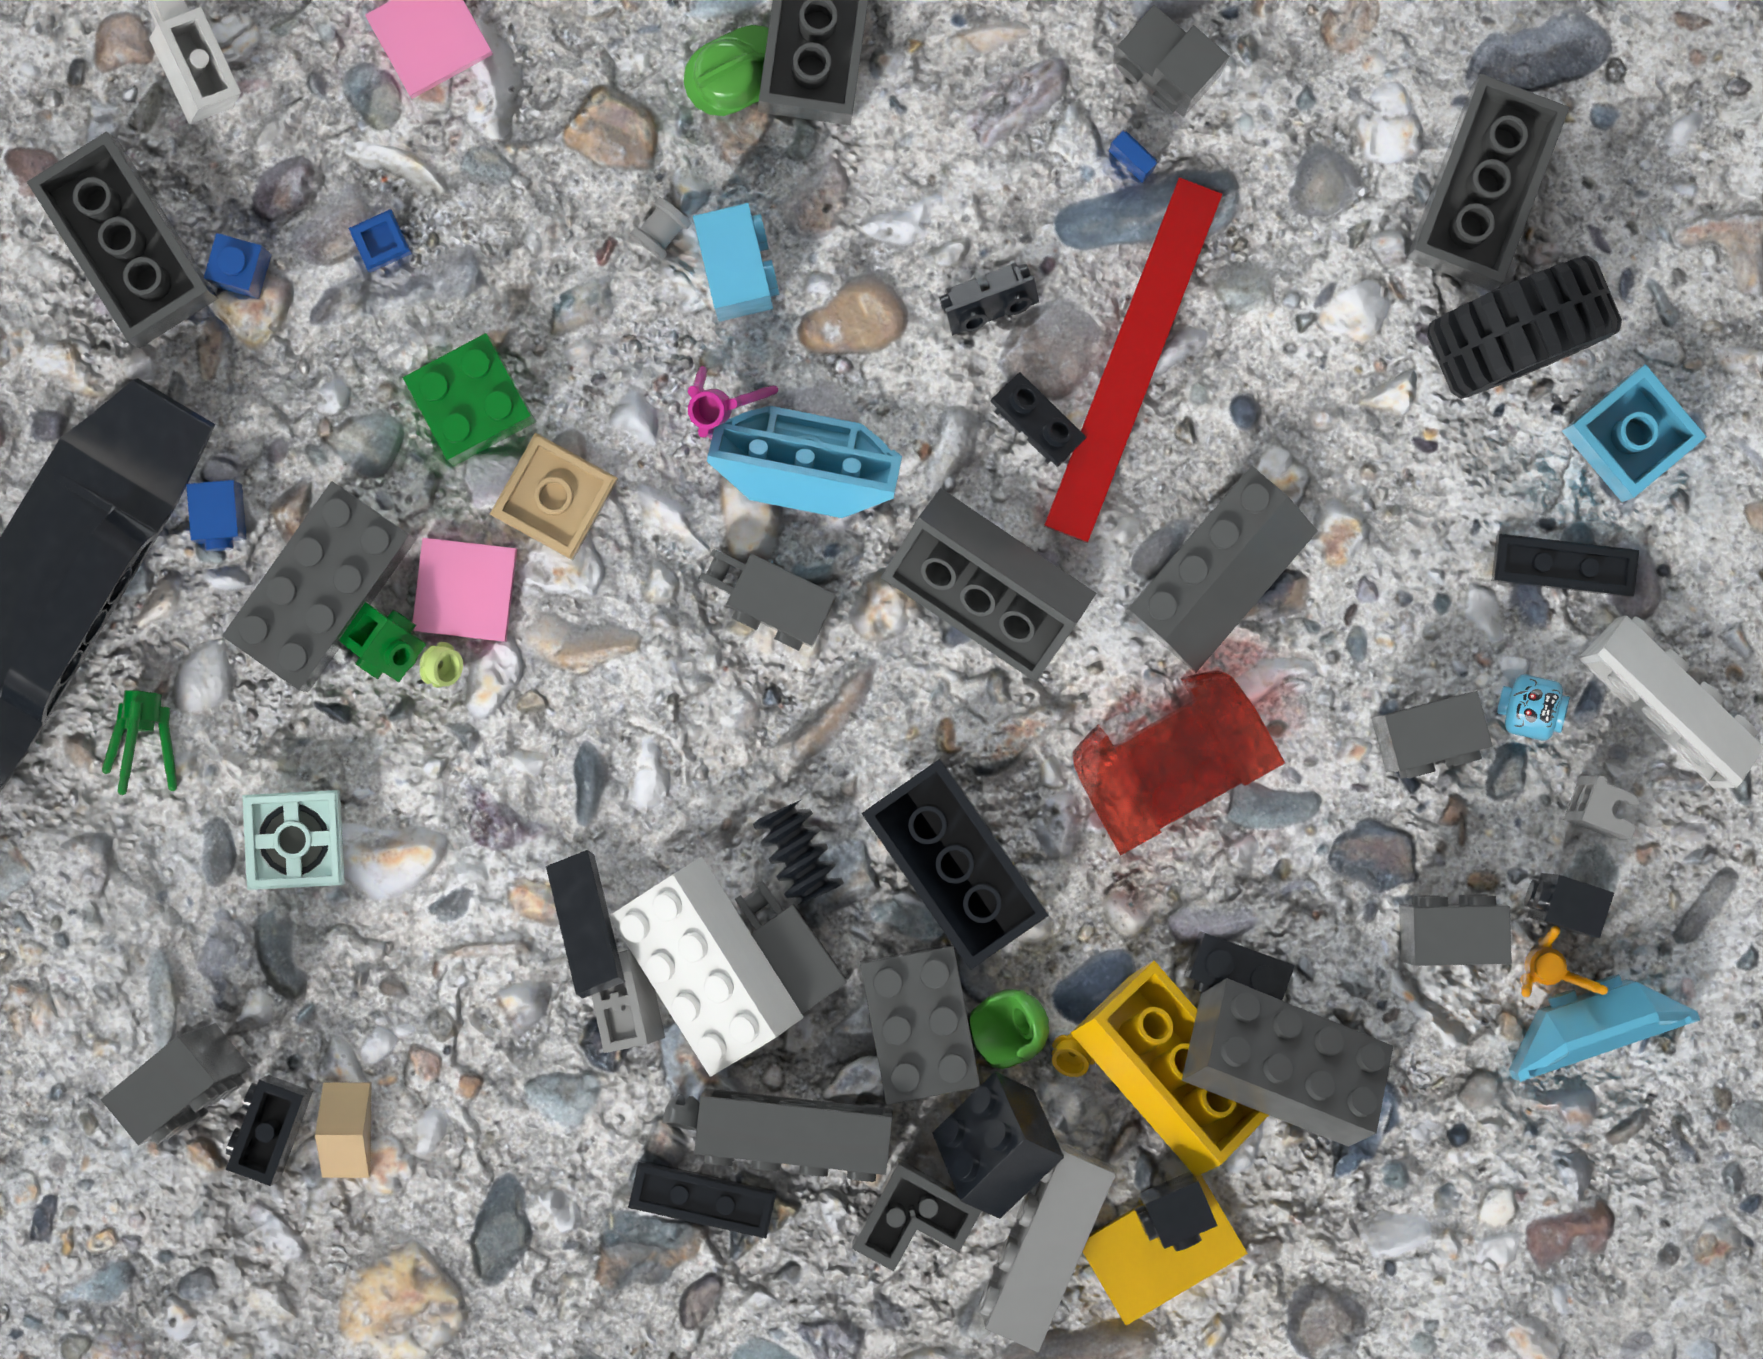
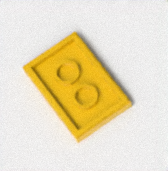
M1202 1175L1195 1178L1199 1181L1218 1226L1200 1233L1199 1235L1202 1240L1187 1249L1175 1251L1173 1246L1164 1249L1157 1238L1149 1241L1135 1211L1136 1208L1143 1205L1142 1203L1089 1235L1082 1252L1125 1326L1248 1254Z

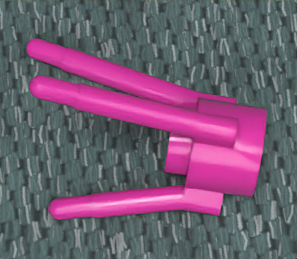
M701 366L698 369L693 385L688 388V394L692 397L688 405V415L691 422L699 427L698 435L712 440L714 427L725 423L730 418L732 409L775 395L778 392V387L772 385L729 398L719 389L704 390L707 368Z

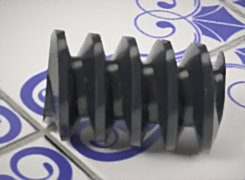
M801 800L759 818L753 823L755 830L770 829V832L764 837L761 844L763 847H778V850L769 858V862L771 864L785 863L786 867L776 877L778 881L793 880L794 884L784 895L786 898H801L802 901L798 905L844 884L842 877L827 878L826 875L836 864L834 860L819 861V857L828 849L826 843H811V840L820 832L819 826L804 827L803 823L813 813L811 809L795 808Z

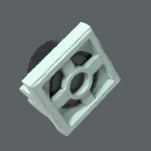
M340 790L242 795L247 890L345 884Z

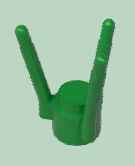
M124 690L123 703L118 704L117 720L106 751L102 772L104 774L111 772L124 730L127 729L117 789L119 795H125L127 792L138 731L153 732L154 723H158L168 789L170 791L177 789L176 769L169 728L171 708L161 706L162 694Z

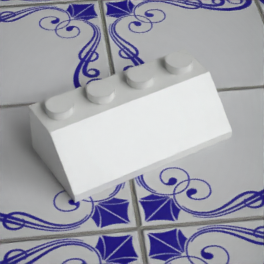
M1627 615L1616 618L1578 659L1713 788H1737L1744 781L1763 750V745L1755 739L1758 731L1744 717L1737 714L1733 718L1721 706L1724 699L1712 686L1706 682H1702L1699 685L1686 672L1690 667L1680 655L1671 649L1664 652L1652 640L1656 634L1643 620L1636 616L1631 620Z

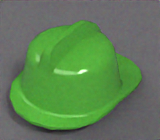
M749 25L738 28L703 45L692 54L685 67L684 86L688 98L696 108L709 115L726 116L739 112L759 101L768 27Z

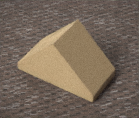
M372 1082L323 1083L315 1131L322 1178L371 1177Z

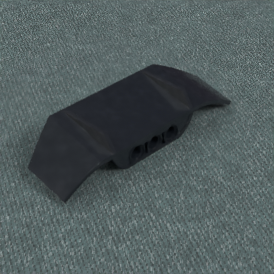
M139 378L130 381L101 407L60 437L0 537V792L29 752L174 511L216 425Z

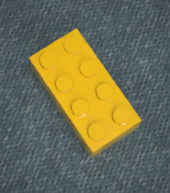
M1154 960L1122 982L1071 1034L1193 1175L1197 1177L1222 1165L1269 1115L1182 1081L1197 1009Z

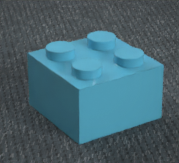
M749 203L694 215L693 220L718 321L721 322L772 310L771 297L780 294L772 260L762 262L760 251L769 249L761 214L752 216Z
M1646 364L1631 372L1562 430L1621 502L1636 497L1707 437Z

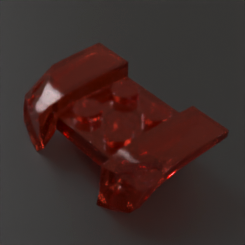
M1215 670L1180 678L1193 701L1114 745L1098 724L1073 750L1075 770L1120 856L1162 833L1161 828L1240 784L1246 786L1285 764L1257 710L1232 676Z

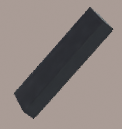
M1497 534L1491 581L1631 598L1635 594L1639 550Z
M585 850L546 866L576 995L586 998L624 983L625 979L595 855L589 850Z
M639 1160L628 1208L766 1239L777 1190Z

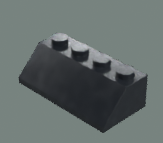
M941 758L861 813L970 970L1049 916L1047 909Z

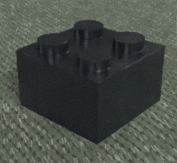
M996 1071L932 1132L960 1201L999 1219L1064 1158L1034 1089Z

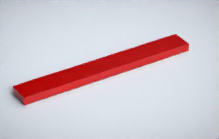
M1178 178L1081 428V432L1087 438L1071 454L1044 527L1088 543L1220 203L1222 193L1183 178Z

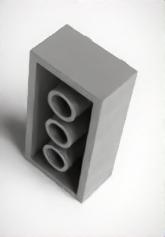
M1060 1142L1058 1144L1064 1158L1040 1180L1035 1195L1031 1193L1025 1195L1016 1217L1019 1219L1018 1224L1021 1225L1016 1239L1008 1236L997 1260L1000 1263L999 1269L1002 1271L997 1282L988 1280L978 1304L981 1307L980 1313L983 1314L986 1330L1036 1352H1039L1116 1175L1110 1164Z

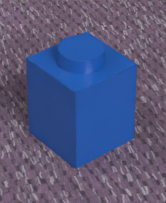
M216 233L204 279L214 287L259 299L272 254L262 245Z
M235 480L186 484L191 541L205 544V551H223L234 549L233 541L247 540L241 483Z

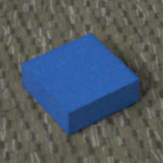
M1122 131L1110 145L1109 152L1140 182L1143 183L1154 171L1157 160L1127 131Z
M391 209L348 228L369 273L412 254Z

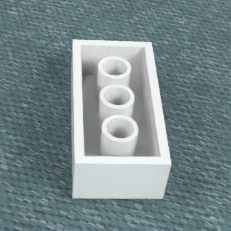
M703 857L672 874L609 915V918L710 1077L775 1039L804 1018Z

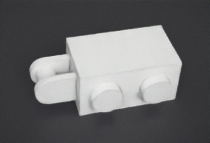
M149 0L148 8L156 24L149 39L188 123L192 124L231 109L241 92L202 8L199 7L189 11L184 0Z

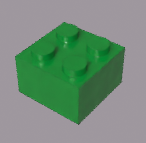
M487 333L402 377L446 460L453 466L536 422L493 340Z

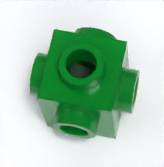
M367 602L364 603L338 640L359 657L355 664L376 679H379L382 673H385L397 682H400L406 672L416 663L418 655L426 646V643L412 633L416 627V624L394 609L387 616Z

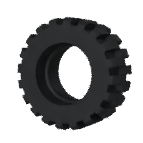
M1586 255L1562 262L1514 281L1443 314L1429 323L1427 337L1451 393L1463 399L1520 378L1617 334L1621 329L1622 318L1598 262Z

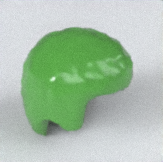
M1004 989L988 996L970 1014L969 1026L976 1049L980 1052L983 1059L994 1068L1006 1069L1029 1061L1040 1053L1046 1045V1040L1049 1036V1018L1041 1003L1024 990Z

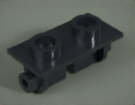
M1015 262L985 274L990 289L983 292L976 278L951 288H946V294L938 298L944 314L947 315L952 336L963 331L972 332L978 330L987 322L1005 315L1020 314L1030 306L1039 303L1035 278L1033 275L1031 276L1027 264L1017 266Z
M1021 372L990 400L997 408L994 412L997 415L1001 414L1019 433L1023 432L1028 437L1027 441L1046 458L1045 462L1047 464L1052 462L1057 468L1087 438Z

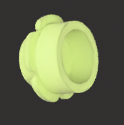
M439 642L437 646H429L422 654L419 673L424 683H431L436 688L450 686L461 676L463 659L451 644Z

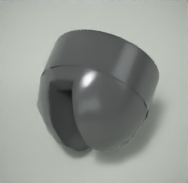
M683 1094L676 1095L669 1100L662 1123L676 1128L697 1131L699 1101L694 1096H689L685 1102Z

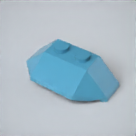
M766 406L744 412L715 427L707 456V462L749 500L838 518H845L894 499L902 456L895 450H890L878 436L862 423L775 406Z
M1619 974L1596 981L1608 988V993L1605 995L1590 991L1577 996L1575 990H1569L1549 997L1550 1006L1537 1010L1509 1071L1512 1079L1522 1082L1700 1021L1698 1012L1636 981L1628 979L1622 981Z

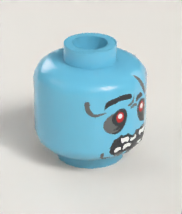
M1522 674L1515 680L1513 688L1503 686L1497 713L1506 715L1505 727L1509 733L1546 741L1552 737L1554 732H1562L1570 697L1563 695V687L1557 681Z

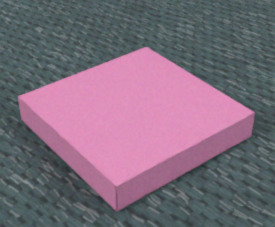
M391 0L365 14L411 99L493 55L464 0Z
M422 538L412 621L416 624L413 632L507 642L518 549Z

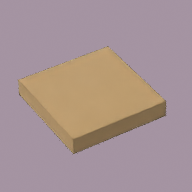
M534 433L490 515L565 557L574 560L618 478L543 436Z

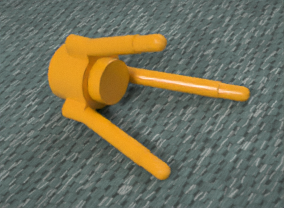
M1553 926L1545 936L1540 937L1538 947L1531 950L1526 956L1524 963L1526 973L1520 977L1522 983L1521 994L1523 997L1531 995L1534 982L1544 985H1555L1561 980L1601 995L1608 993V988L1605 985L1567 970V962L1563 954L1552 948L1553 942L1560 934L1558 926Z

